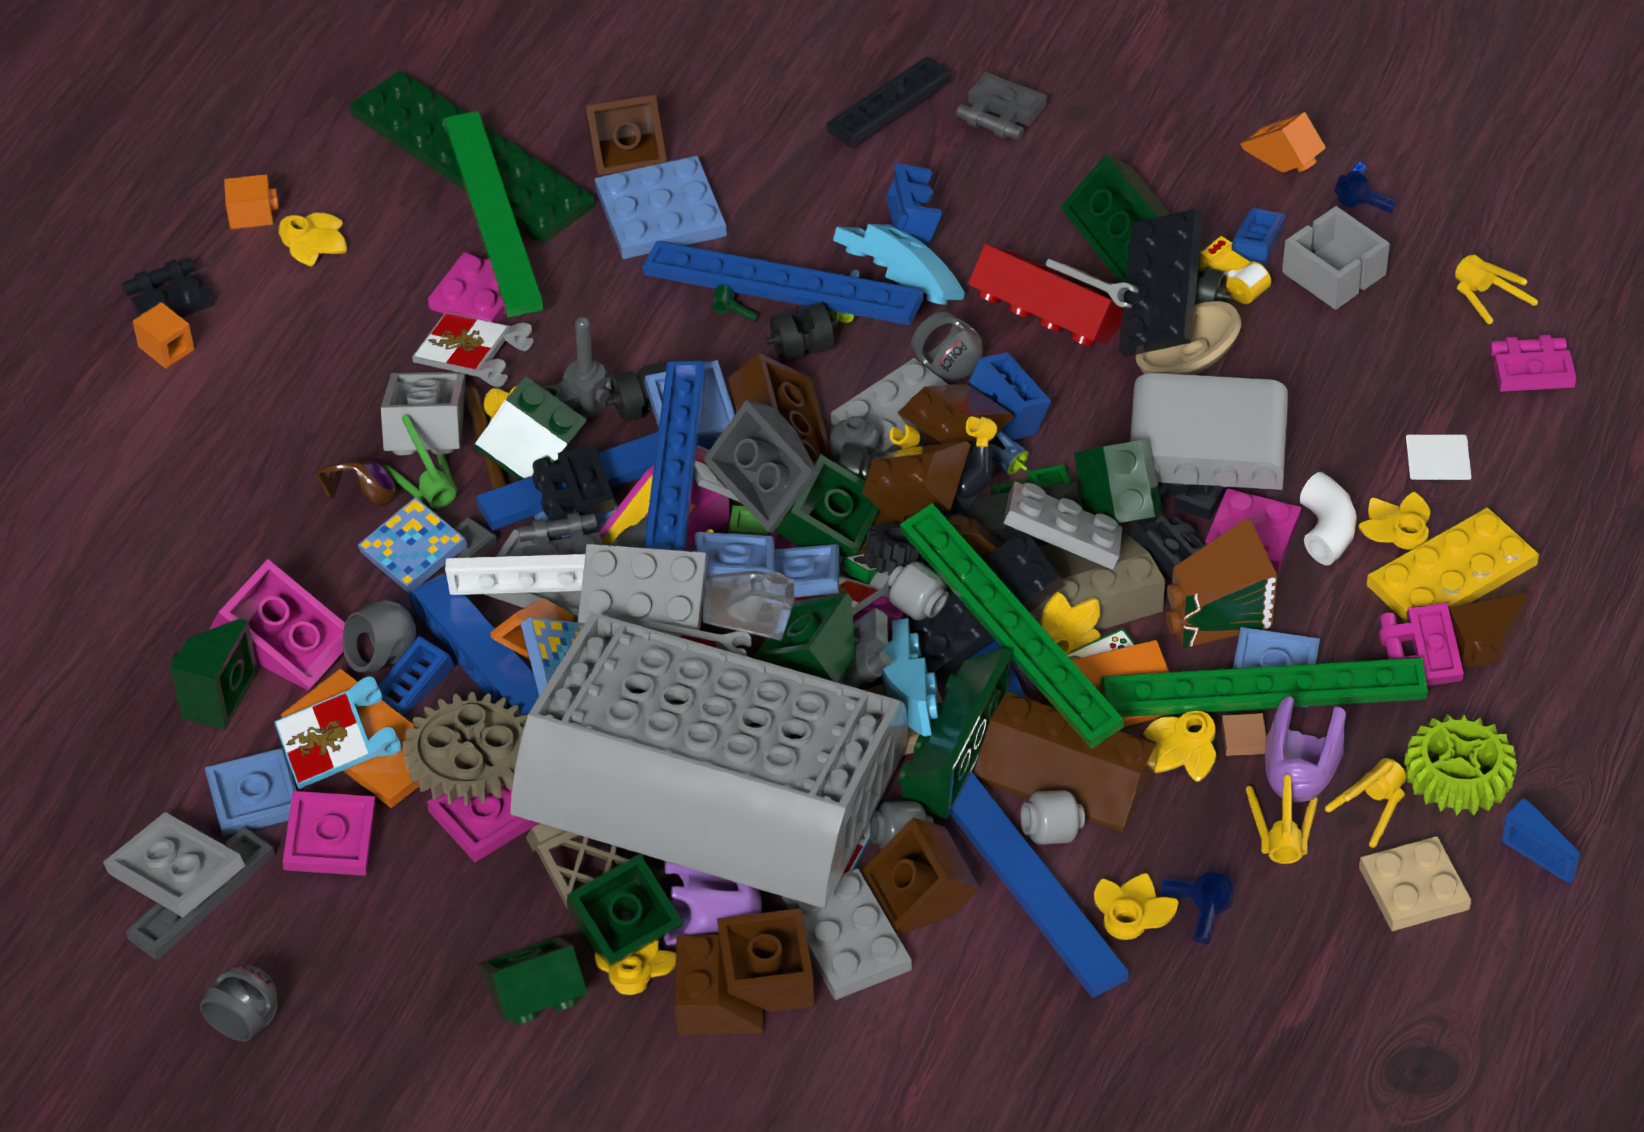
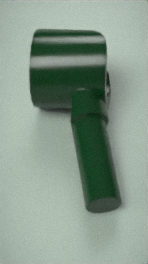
M722 284L716 287L712 302L714 312L726 314L728 311H731L754 323L757 322L759 314L733 301L735 292L731 287Z

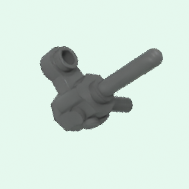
M579 317L575 321L577 360L566 368L563 381L554 386L546 385L542 388L581 416L596 417L606 409V399L609 397V391H611L610 376L608 377V373L604 369V365L592 358L590 321L586 317Z

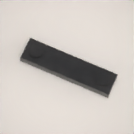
M926 56L827 122V132L852 149L950 83L951 72Z

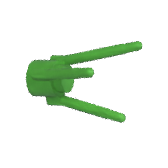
M404 415L402 421L427 471L420 476L418 489L389 465H385L383 468L393 480L424 505L428 503L432 508H443L454 500L458 492V488L452 480L444 454H437L441 470L439 471L435 468L410 418Z

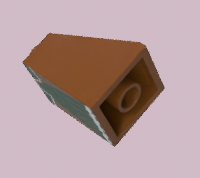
M1251 519L1241 521L1173 567L1172 584L1167 586L1171 606L1170 610L1166 611L1165 617L1169 632L1177 635L1182 648L1238 636L1241 627L1258 630L1272 628L1277 574Z

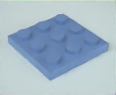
M698 156L595 178V189L622 259L649 254L656 241L684 246L727 236L726 224Z

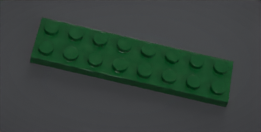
M402 70L397 71L349 104L350 115L466 192L444 123V118L465 114L466 112ZM483 124L516 224L519 228L544 244L595 207L594 196Z

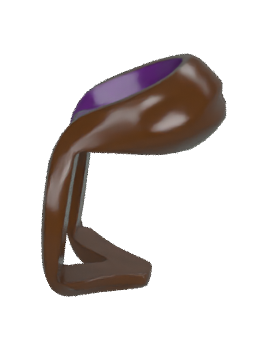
M366 460L340 463L321 468L316 472V478L328 498L335 496L342 471L353 469L356 471L364 496L374 505L384 506L390 503L395 495V484L383 466L375 461ZM326 472H332L329 476V479L326 475Z

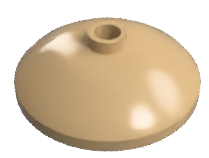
M1212 301L1196 304L1194 307L1191 343L1137 354L1136 362L1144 374H1198L1213 366L1232 347L1241 328L1240 315L1236 308L1229 303Z

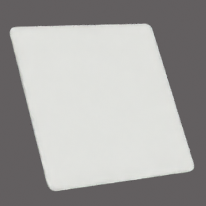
M1406 435L1409 472L1412 480H1470L1472 478L1466 435Z

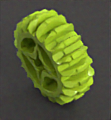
M1447 714L1443 719V723L1432 718L1428 727L1420 726L1416 736H1412L1408 743V753L1405 754L1404 761L1407 782L1413 784L1414 795H1424L1425 805L1434 802L1438 803L1440 812L1446 807L1453 808L1456 816H1458L1462 809H1467L1473 816L1479 807L1489 811L1494 802L1502 803L1506 793H1509L1513 787L1514 776L1517 770L1514 746L1508 745L1507 734H1497L1495 724L1487 727L1483 726L1481 717L1472 722L1467 720L1465 714L1459 720H1454ZM1438 754L1439 760L1432 763L1430 759ZM1489 765L1491 770L1484 775L1482 768Z

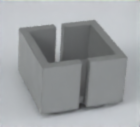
M1335 206L1314 220L1313 228L1307 225L1285 240L1282 272L1336 310L1358 295L1359 288L1365 290L1386 275L1390 243Z

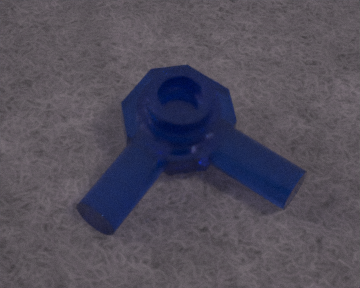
M1358 162L1354 165L1352 172L1339 176L1334 192L1338 195L1337 199L1342 205L1353 208L1358 204L1367 203L1392 213L1397 200L1371 190L1365 177L1368 171L1365 163Z
M1206 872L1197 878L1195 882L1163 879L1161 895L1192 899L1200 912L1193 940L1201 944H1208L1216 914L1222 913L1232 905L1235 893L1233 883L1226 874Z

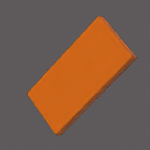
M339 669L283 712L281 718L346 692L358 682L342 669ZM381 700L374 705L356 707L368 740L381 729L392 727L402 746L400 752L391 756L374 757L343 771L392 809L419 787L418 781L412 782L410 780L409 770L405 769L403 756V741H407L406 729L414 728V725Z

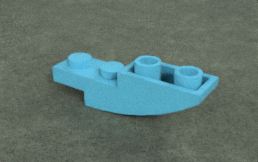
M868 224L866 230L860 227H836L833 241L845 245V251L850 254L874 257L873 262L875 264L888 267L885 277L898 282L899 286L921 289L923 293L927 294L926 300L937 304L946 305L948 300H963L965 292L945 263L932 250L907 232L890 224Z
M908 618L892 620V641H888V645L882 650L891 659V664L882 670L886 697L902 701L907 710L908 726L922 736L932 735L931 719L938 718L936 700L938 690L935 672L927 673L925 658H919L921 656L918 633L910 632Z

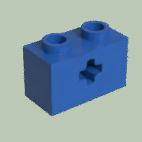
M1008 352L979 358L968 385L1013 415L1014 418L1003 428L1012 440L1036 435L1051 400Z

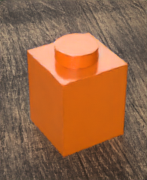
M267 174L224 179L225 203L230 229L273 225L272 210L279 209L276 188L270 189Z
M162 302L133 320L138 347L165 369L194 350L189 323Z

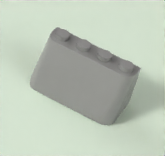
M1146 373L1139 376L1134 383L1130 442L1150 439L1157 482L1282 490L1288 390L1282 383L1267 379Z

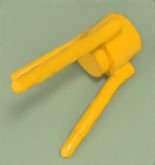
M1469 255L1456 268L1455 278L1460 281L1457 290L1468 298L1487 324H1492L1493 318L1473 291L1479 290L1483 292L1492 283L1533 306L1538 304L1537 299L1500 277L1520 285H1526L1527 279L1488 263L1477 255Z
M1383 758L1357 783L1327 804L1325 811L1332 812L1343 803L1358 796L1364 790L1375 800L1388 799L1369 841V846L1375 848L1397 803L1405 796L1400 787L1406 781V773L1396 761Z
M1289 774L1283 777L1282 820L1274 823L1273 828L1269 832L1254 788L1252 786L1246 787L1248 801L1261 837V852L1264 854L1269 853L1271 860L1281 864L1297 862L1301 859L1302 855L1308 853L1307 841L1318 802L1317 797L1309 800L1301 830L1298 829L1297 824L1292 821V778Z

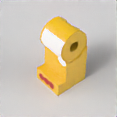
M1222 236L1200 253L1199 270L1203 271L1206 267H1212L1226 271L1228 277L1225 292L1231 294V299H1235L1242 304H1250L1271 285V277L1265 267L1260 263L1250 262L1232 250V242Z

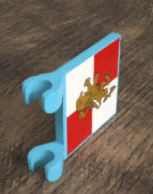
M373 677L361 679L346 692L274 721L299 789L374 757L391 756L400 752L402 746L392 727L381 729L368 740L356 707L374 705L382 700L381 690Z

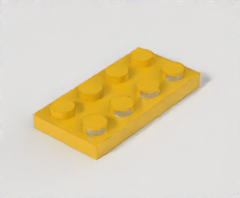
M1487 507L1370 573L1367 577V586L1404 622L1408 623L1406 616L1408 608L1447 603L1448 608L1470 604L1536 566L1539 554Z

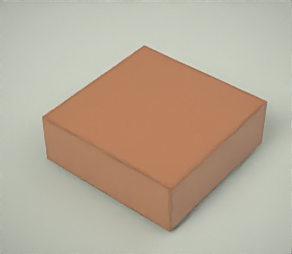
M1263 713L1222 715V731L1226 756L1265 754L1266 733Z

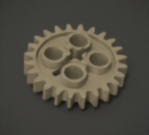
M474 692L469 694L467 701H462L458 694H454L452 704L448 705L444 700L438 699V710L435 711L432 708L425 707V719L421 717L413 718L414 728L406 729L407 741H403V756L405 769L409 770L410 780L412 782H419L421 792L431 788L432 798L435 800L445 793L447 794L448 804H452L457 797H463L465 806H468L472 797L477 796L479 801L485 804L486 794L492 793L500 799L502 798V787L512 790L518 751L527 720V715L520 716L517 705L507 709L505 698L493 704L491 694L489 693L484 696L482 701L476 700Z

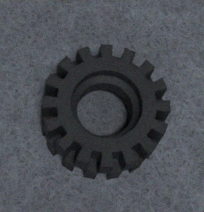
M881 522L877 523L876 526H870V529H868L864 563H867L870 569L876 568V572L879 573L887 571L888 576H890L899 565L905 567L914 561H920L933 569L902 534L900 525H896L894 522H887V525Z

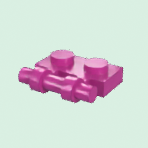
M1547 334L1538 335L1537 339L1518 340L1517 336L1504 337V341H1490L1489 351L1490 356H1495L1494 369L1500 392L1575 387L1576 373L1570 350H1566L1565 337L1551 338V335Z
M1447 603L1408 608L1406 615L1408 623L1397 624L1394 613H1385L1379 617L1382 627L1379 631L1381 645L1386 646L1389 660L1423 658L1427 686L1463 680L1464 672ZM1412 640L1415 655L1404 657L1402 642Z

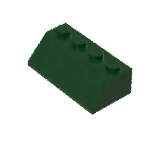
M1108 154L1101 158L1060 206L1119 283H1126L1131 224L1170 214L1132 166Z
M1003 648L964 660L958 674L952 673L949 676L944 690L945 699L942 704L937 702L938 718L931 719L932 735L922 736L919 734L913 751L915 757L912 763L906 761L901 769L898 785L903 786L902 801H918L924 807L925 812L948 819L977 762L989 721L1006 691L1008 692L1012 650Z

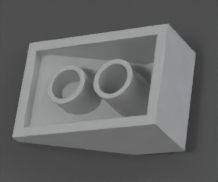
M459 372L391 373L381 405L384 451H393L396 455H410L416 452L417 449L402 421L404 415L410 418L426 450H431L434 454H448L453 452L454 449H460L463 435L466 375Z

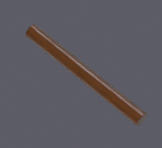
M470 388L464 392V397L478 440L488 426V421L479 391L476 388ZM482 454L492 490L506 486L502 467Z

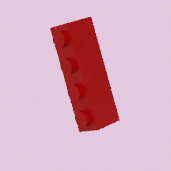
M988 244L984 245L968 285L979 289L977 296L995 304H998L999 299L1010 303L1009 311L1029 318L1030 313L1042 318L1040 325L1056 332H1060L1063 327L1073 332L1071 339L1090 347L1093 342L1107 344L1121 328L1123 307L1116 305L1108 293L1012 250Z

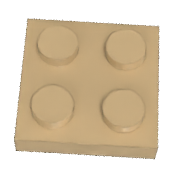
M1437 836L1360 857L1359 869L1391 931L1470 910L1471 898Z

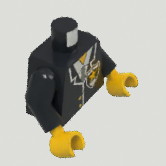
M974 416L968 418L966 432L968 435L976 437L977 440L967 441L971 446L951 510L941 512L942 515L964 513L969 510L981 490L990 483L992 474L997 468L992 461V447L988 446V441L997 432V426L991 419L985 417L979 419ZM905 424V436L896 427L890 430V440L892 443L902 447V449L916 447L920 441L919 432Z

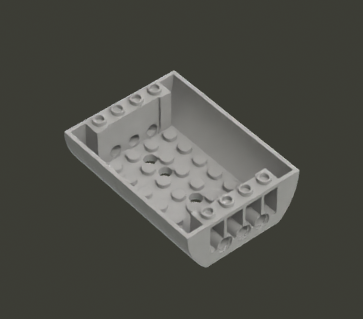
M592 612L527 716L515 766L510 814L825 909L907 748V710L904 703L896 699ZM636 689H641V690L646 691V692L640 693V694L632 693V692H634ZM675 700L684 702V704L681 705H673L670 703L674 702ZM752 723L763 725L759 728L749 727ZM791 734H795L801 736L802 738L790 739L787 737L791 736Z

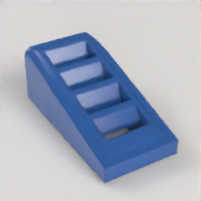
M1251 208L1232 240V250L1248 261L1260 263L1266 268L1285 224L1286 215Z
M418 636L378 685L382 693V701L404 717L453 670L455 665L450 655L421 636ZM427 661L431 665L427 669L420 664ZM416 671L422 676L417 680L410 674ZM405 681L413 687L407 691L399 684ZM394 691L402 696L403 699L400 703H397L387 695Z
M1524 798L1521 799L1506 815L1501 841L1563 881L1571 884L1576 877L1580 853L1530 802Z

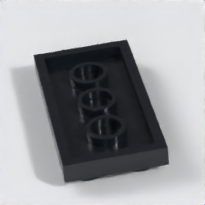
M1196 208L1131 224L1126 283L1135 285L1139 291L1136 293L1127 290L1124 293V301L1132 304V308H1123L1119 351L1126 357L1191 343L1203 215Z
M1019 531L983 559L1029 613L1066 585L1032 535ZM949 586L946 588V591L949 593L948 599L942 610L935 617H926L923 620H914L910 616L908 617L910 632L918 633L921 658H925L926 666L931 673L935 672L938 681H941L962 665L964 660L971 658L994 640L993 636Z

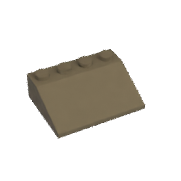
M1123 529L1120 554L1113 570L1053 544L1040 547L1066 585L1057 592H1060L1066 598L1071 608L1090 598L1095 597L1098 599L1100 617L1097 624L1093 627L1095 630H1103L1163 612L1165 579L1150 553ZM1051 597L1030 612L1039 624L1042 611Z

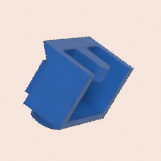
M893 163L896 177L894 176L886 195L892 224L928 247L942 215L940 209L920 206V202L928 203L933 194V190L927 186L932 171L931 169Z

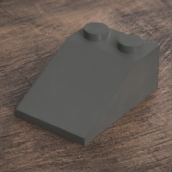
M749 400L743 403L703 459L716 476L766 531L770 533L774 532L817 473L796 430L774 407Z

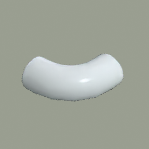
M1317 472L1307 481L1300 495V503L1310 509L1318 519L1315 527L1305 535L1304 544L1309 554L1317 562L1323 565H1331L1352 542L1357 515L1349 494L1331 477L1323 472Z

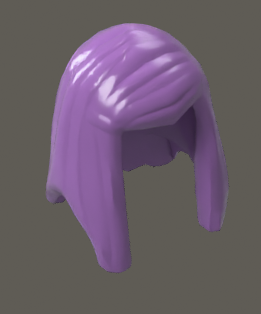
M1285 697L1276 711L1270 732L1266 735L1265 770L1271 788L1281 798L1283 797V777L1289 774L1292 778V802L1301 803L1316 798L1333 778L1344 755L1346 713L1342 708L1334 707L1326 737L1317 739L1314 736L1302 735L1299 731H1290L1288 729L1294 699Z
M664 862L665 873L679 874L684 883V887H671V896L674 899L670 902L684 924L682 927L664 936L667 945L676 944V935H719L717 919L761 913L762 897L760 889L671 862Z

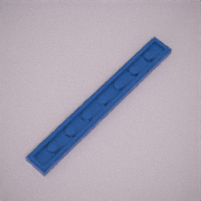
M656 241L642 266L645 276L714 289L722 284L731 287L736 293L804 306L821 302L826 310L911 325L924 299L921 289Z
M705 361L667 362L643 548L685 551L706 377Z
M733 405L732 407H733L734 413L736 414V413H737V412H736V408H735V405ZM658 432L598 453L610 488L641 478L648 469L654 466ZM719 437L698 441V446L710 450ZM532 476L476 496L477 507L492 531L544 512L540 502L542 494L541 491L535 488ZM565 482L555 485L556 490L567 488Z
M971 771L950 813L952 818L1092 998L1128 981V970Z

